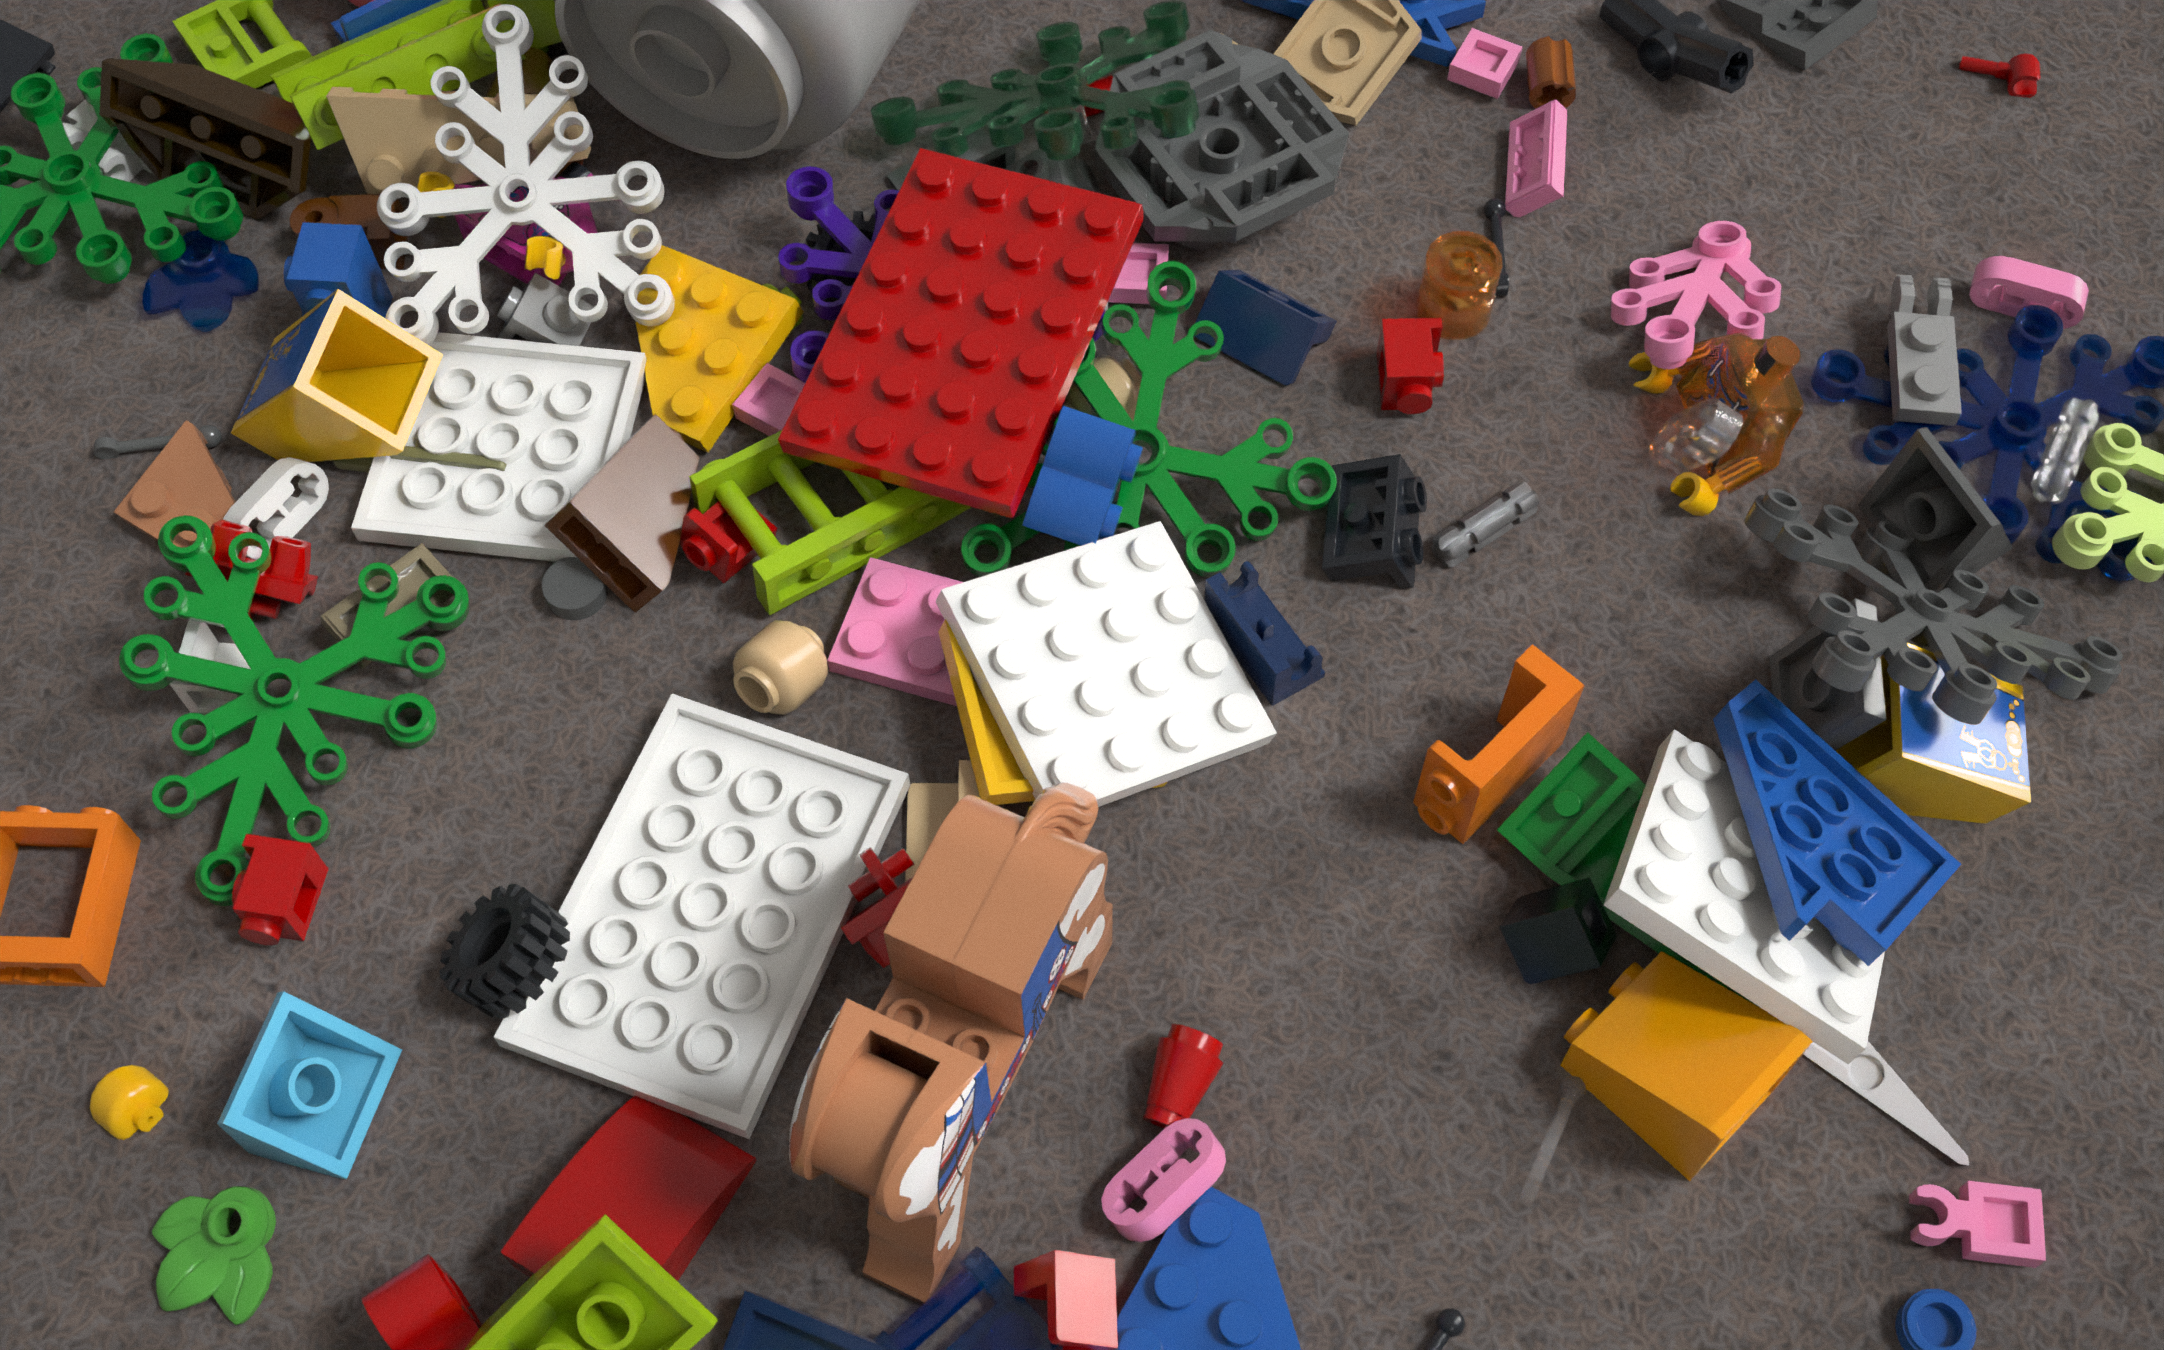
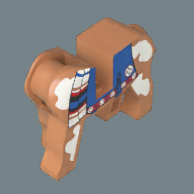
M1067 782L1043 789V793L1037 796L1025 817L974 795L963 797L952 808L937 831L883 932L893 979L875 1011L846 998L811 1061L796 1101L789 1137V1159L792 1172L807 1180H812L823 1173H827L833 1176L835 1183L869 1199L867 1218L869 1247L862 1271L864 1277L925 1307H928L961 1242L973 1155L1018 1073L1057 989L1084 1000L1112 944V903L1107 902L1104 896L1108 856L1105 852L1084 844L1097 818L1099 810L1097 800L1094 794Z

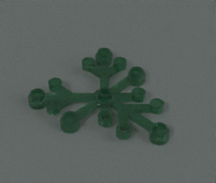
M1169 0L1149 6L1143 12L1146 29L1132 38L1129 28L1125 26L1111 27L1101 31L1098 34V41L1102 56L1080 69L1074 65L1080 60L1079 53L1083 49L1079 25L1074 22H1059L1040 29L1036 37L1041 58L1048 61L1049 67L1040 71L1036 76L1022 73L1020 69H1005L990 77L992 89L969 84L964 79L947 81L936 89L940 106L916 111L914 100L910 97L886 99L873 106L870 111L876 134L883 137L884 142L888 145H900L916 137V128L955 121L950 125L933 131L931 138L935 152L956 157L969 149L967 135L986 124L993 146L1008 147L1021 142L1025 137L1022 125L1048 110L1047 114L1040 116L1033 124L1039 149L1046 152L1048 159L1060 161L1072 158L1081 151L1080 143L1084 140V134L1079 113L1073 110L1081 105L1105 110V120L1101 122L1100 130L1104 147L1107 149H1122L1137 142L1138 134L1134 117L1153 121L1154 126L1161 129L1162 136L1166 138L1186 136L1196 129L1195 122L1200 117L1196 92L1191 89L1188 81L1174 80L1163 83L1160 86L1124 93L1088 86L1120 65L1143 61L1186 41V31L1190 28L1186 3L1179 0Z

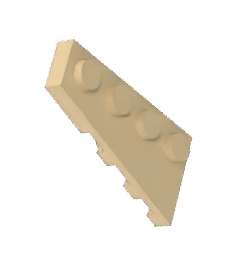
M332 87L326 95L367 194H381L388 186L396 183H407L417 188L420 175L430 171L447 175L454 181V184L480 180L462 164L447 161L438 150L435 143L436 133L440 127L451 122L464 125L473 137L475 145L505 168L504 146L456 107L451 108L441 104L435 95L407 94L405 89H382L380 93L354 92L351 87ZM441 91V92L444 93V94H453V93H455L456 91ZM497 93L496 97H482L501 112L499 93ZM525 94L526 108L538 94ZM573 97L568 99L529 144L530 165L555 137L554 124L557 118L566 112H578ZM580 125L569 126L564 132V138L569 140L577 139L583 133V127ZM459 135L451 137L446 143V149L450 151L460 149L465 142V137ZM591 146L584 151L575 153L568 162L587 159Z

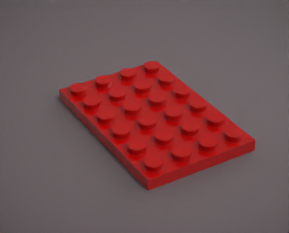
M920 148L778 438L782 451L1013 519L1144 220L1142 204Z

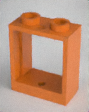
M33 805L18 806L15 808V811H0V916L20 846L93 848L70 938L0 936V984L105 987L141 842L140 838L118 813L101 807H85L80 810V813H59Z

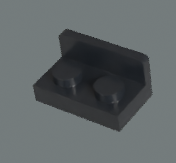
M1401 454L1332 465L1336 474L1337 485L1335 492L1328 502L1322 562L1323 571L1331 581L1390 573L1400 589L1414 588L1416 565H1420L1423 561V543L1418 531L1419 513L1425 512L1427 508V493L1422 478L1414 476Z

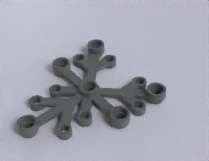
M1775 488L1769 489L1765 495L1757 496L1744 518V523L1750 531L1760 538L1773 543L1776 550L1785 557L1797 562L1808 561L1847 572L1894 604L1896 611L1894 616L1881 623L1856 616L1855 607L1846 599L1829 592L1819 594L1808 613V618L1816 627L1824 632L1836 635V637H1828L1824 641L1812 661V668L1822 680L1837 689L1847 692L1860 691L1876 667L1874 659L1884 655L1889 664L1887 673L1895 682L1913 691L1924 690L1936 672L1937 665L1923 652L1910 648L1906 641L1911 640L1917 644L1930 647L1945 674L1932 694V699L1936 706L1959 722L1978 725L1996 702L1997 697L1994 690L1997 687V682L1987 671L1978 666L1968 664L1961 650L1984 665L1992 675L2002 681L2018 684L2028 672L2042 681L2050 691L2069 700L2077 699L2084 689L2098 694L2106 693L2122 671L2119 662L2122 660L2123 654L2115 645L2100 637L2089 636L2084 642H2077L2072 645L2015 629L2020 624L2031 625L2044 607L2043 600L2025 587L2011 585L1997 607L1978 618L1958 613L1963 609L1975 610L1978 608L1989 591L1987 583L1969 571L1957 569L1952 573L1942 591L1937 593L1926 589L1910 561V557L1913 554L1911 543L1914 537L1906 528L1895 522L1881 520L1876 527H1869L1857 547H1855L1851 535L1858 525V520L1852 513L1839 506L1827 504L1824 505L1812 526L1802 519L1800 511L1803 506L1801 502L1790 493ZM2043 658L2050 659V660H2053V661H2052V663L2050 664L2049 662H2047V661L2044 660Z

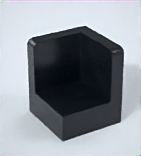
M1590 877L1519 897L1499 926L1523 979L1528 984H1535L1601 967L1617 937Z

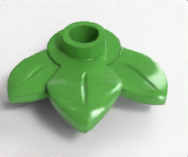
M234 1186L222 1190L213 1199L196 1196L183 1198L173 1203L163 1212L152 1230L155 1239L165 1248L170 1249V1252L162 1261L156 1277V1293L162 1310L179 1311L188 1309L213 1296L224 1314L235 1325H242L255 1313L269 1289L273 1275L271 1261L265 1245L274 1233L276 1216L272 1205L263 1193L251 1187ZM237 1210L241 1216V1226L237 1233L232 1236L229 1223L233 1212Z

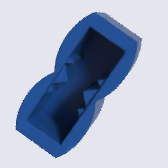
M1063 406L1022 526L1081 546L1091 542L1096 544L1100 539L1114 536L1123 509L1122 506L1112 503L1120 480L1132 482L1143 451V447L1133 444L1136 431Z

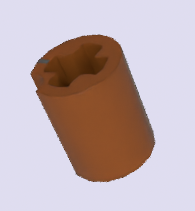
M1550 36L1534 41L1527 48L1526 52L1530 104L1537 109L1556 99L1567 108L1576 97L1572 46L1566 39L1554 41Z

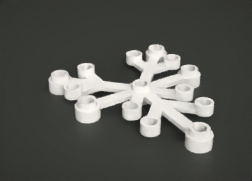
M502 4L492 8L483 19L482 32L490 48L496 53L501 112L473 91L463 72L453 66L442 67L433 74L431 89L441 104L451 108L456 107L504 146L505 168L475 145L473 137L464 125L451 122L440 127L436 133L435 143L438 150L447 161L462 164L488 186L420 192L410 184L396 183L382 191L377 201L379 217L392 232L401 236H411L419 233L425 228L430 217L488 212L459 246L418 250L411 243L397 242L387 249L384 255V263L388 271L397 280L412 282L421 275H434L415 297H404L395 301L389 307L385 319L400 327V318L404 313L408 311L418 312V321L414 326L400 328L429 345L434 341L439 331V321L435 312L455 291L456 297L451 301L448 310L451 321L464 333L474 334L480 332L488 323L489 312L482 302L479 262L512 225L524 226L535 223L572 252L575 286L569 293L568 302L577 318L584 322H595L605 315L608 302L600 288L599 275H601L624 294L625 305L636 322L644 326H657L666 322L672 315L675 307L674 296L667 282L653 274L638 275L617 258L619 256L632 255L637 259L646 260L657 255L661 249L662 240L656 226L648 220L637 219L630 222L621 231L587 234L553 207L556 205L620 200L621 204L633 213L644 214L651 212L661 204L664 198V184L658 171L647 162L632 161L623 165L616 174L552 180L575 153L587 149L593 139V132L588 120L582 114L574 111L563 113L557 118L554 124L555 137L530 165L529 144L570 97L577 96L586 89L588 76L583 64L576 57L569 55L558 57L552 62L549 69L550 82L526 108L521 55L527 52L532 45L534 38L532 26L526 14L514 5ZM508 19L515 21L514 27L509 32L500 33L496 31V26L500 22ZM567 69H574L579 72L576 80L571 83L559 81L560 74ZM447 81H460V87L455 93L444 94L441 92L443 85ZM580 125L583 127V133L577 139L564 138V132L569 126ZM458 135L465 137V142L460 149L455 151L446 149V143L451 137ZM642 175L648 178L646 186L641 190L633 191L627 188L628 181L633 176ZM518 186L529 188L528 196L523 201L514 202L509 199L510 193L514 188ZM401 197L410 199L409 206L404 212H391V206L394 201ZM642 231L651 233L653 238L648 246L639 248L632 244V240L637 233ZM401 255H414V262L410 268L406 270L396 269V261ZM653 288L658 291L657 299L653 303L643 305L637 302L638 294L643 289ZM595 294L598 296V303L593 309L585 311L578 308V302L582 296ZM468 305L477 306L479 309L478 315L473 321H460L459 315L464 307Z

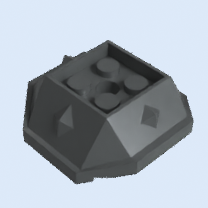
M1208 30L1114 74L1109 92V101L1095 147V165L1121 199L1142 204L1144 215L1142 226L1154 241H1175L1194 251L1203 252L1222 242H1236L1259 230H1270L1275 222L1333 195L1347 151L1349 132L1287 59L1259 48L1232 44L1231 37Z

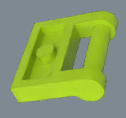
M216 0L172 21L180 38L200 67L255 89L273 81L270 76L271 74L312 57L302 42L293 39L273 11V0ZM246 18L255 21L273 48L261 54L239 21Z

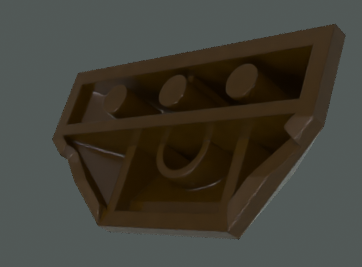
M114 58L102 61L99 115L111 128L117 127L131 150L159 180L183 172L192 163L199 161L209 162L215 166L223 182V188L230 190L234 194L242 213L257 220L306 191L311 137L293 103L197 65ZM203 179L198 183L205 182L207 179Z

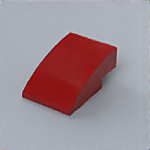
M633 1096L597 1130L570 1160L526 1215L500 1253L514 1268L531 1277L606 1214L678 1281L757 1160L754 1156L680 1113L638 1096Z

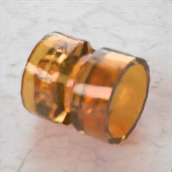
M1452 231L1439 236L1430 244L1425 256L1422 283L1419 288L1416 304L1418 318H1442V338L1465 340L1478 335L1487 327L1503 268L1502 255L1496 245L1485 236L1471 231Z

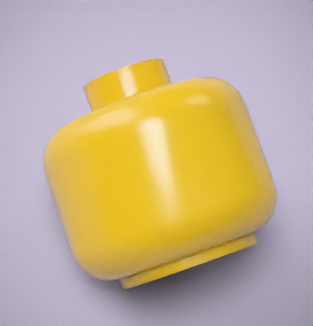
M128 1065L118 1067L107 1073L97 1083L91 1094L89 1108L94 1121L115 1138L125 1140L131 1137L138 1129L143 1132H149L163 1118V1111L159 1107L166 1100L169 1092L167 1086L147 1069Z

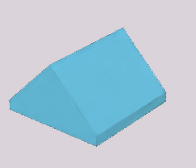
M284 991L278 992L217 1125L250 1154L340 1179H347L402 1049Z

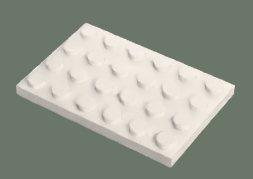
M671 694L559 910L560 915L565 917L568 922L565 928L570 931V941L561 945L568 950L565 961L555 962L553 968L559 971L553 982L548 979L542 982L540 987L544 993L536 1001L529 996L526 998V1009L518 1014L510 1010L509 1017L503 1018L494 1035L495 1040L500 1047L626 1094L638 1096L677 1113L750 1139L842 937L843 931L841 927L850 919L856 906L857 899L850 891L848 885L869 871L859 854L871 847L876 855H879L910 787L909 774Z

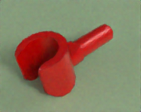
M2028 53L2014 56L2009 62H1995L1962 56L1959 66L1961 70L2007 79V88L2010 96L2026 98L2035 96L2037 93V81L2041 78L2038 59Z

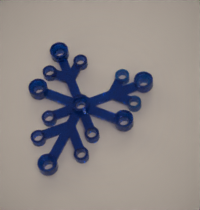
M2030 305L2022 308L2017 313L2007 333L2008 341L2016 351L2008 396L2002 392L1984 370L1983 360L1976 352L1964 348L1957 349L1958 364H1963L1971 370V372L1967 373L1958 369L1960 388H1966L1979 405L1965 402L1961 399L1962 414L1956 425L1977 431L1952 442L1940 441L1938 443L1959 470H1961L1964 464L1997 450L1989 494L1982 500L2001 523L2011 544L2018 539L2029 519L2026 506L2016 498L2024 459L2053 494L2048 525L2042 530L2035 542L2036 551L2044 560L2060 564L2063 562L2055 554L2048 538L2053 537L2069 517L2092 512L2106 519V517L2110 518L2121 514L2109 509H2095L2084 501L2080 491L2083 483L2076 481L2044 443L2047 427L2084 410L2122 419L2123 424L2134 428L2139 435L2153 433L2164 419L2163 405L2157 399L2150 396L2140 395L2132 397L2122 393L2138 386L2149 389L2164 387V337L2148 336L2143 338L2132 351L2126 365L2102 375L2103 368L2112 354L2111 345L2099 335L2086 334L2081 336L2076 341L2069 355L2071 363L2076 367L2072 389L2037 404L2034 398L2042 356L2049 354L2053 350L2063 333L2064 327L2061 318L2053 310L2040 305ZM1887 345L1883 356L1884 361L1890 367L1889 348ZM1835 349L1827 351L1820 356L1811 375L1812 388L1819 397L1829 402H1844L1851 398H1857L1892 408L1891 382L1866 376L1864 364L1855 354L1846 350ZM2082 349L2095 352L2099 358L2086 355ZM1829 378L1837 379V380H1839L1841 383H1837V382H1835V381H1832V380L1829 379ZM2139 410L2147 413L2151 420L2139 417L2135 411ZM1905 421L1892 426L1879 425L1869 431L1863 443V453L1868 460L1875 464L1888 465L1894 460L1917 429L1927 427L1932 435L1952 426ZM1874 441H1885L1890 444L1892 450L1881 449ZM2139 537L2112 544L2111 549L2097 564L2100 571L2113 580H2135L2136 578L2127 570L2125 562L2114 554L2126 559V556L2137 545ZM2143 556L2146 561H2148L2149 563L2152 562L2151 559Z

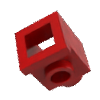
M1442 318L1382 319L1376 352L1381 410H1399L1405 414H1420L1432 407L1433 388H1441L1444 378L1443 353L1438 352L1443 328Z
M246 834L242 847L251 859L247 870H242L238 874L232 892L233 910L242 920L238 934L251 942L269 946L277 945L280 938L304 941L328 872V867L310 843Z

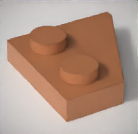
M186 420L114 510V513L126 523L158 542L159 532L169 520L184 515L194 516L204 521L211 529L213 523L223 520L228 510L236 501L231 494L232 488L226 476L215 464L206 446L207 440L200 430ZM182 531L175 536L173 544L178 547H188L195 542L197 534L192 531Z

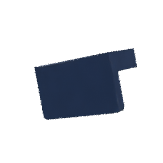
M1239 269L1218 271L1196 319V322L1203 320L1214 322L1221 328L1224 336L1222 352L1283 385H1291L1295 382L1312 344L1326 342L1337 322L1331 317ZM1200 333L1195 336L1213 347L1216 344L1214 338L1207 333Z

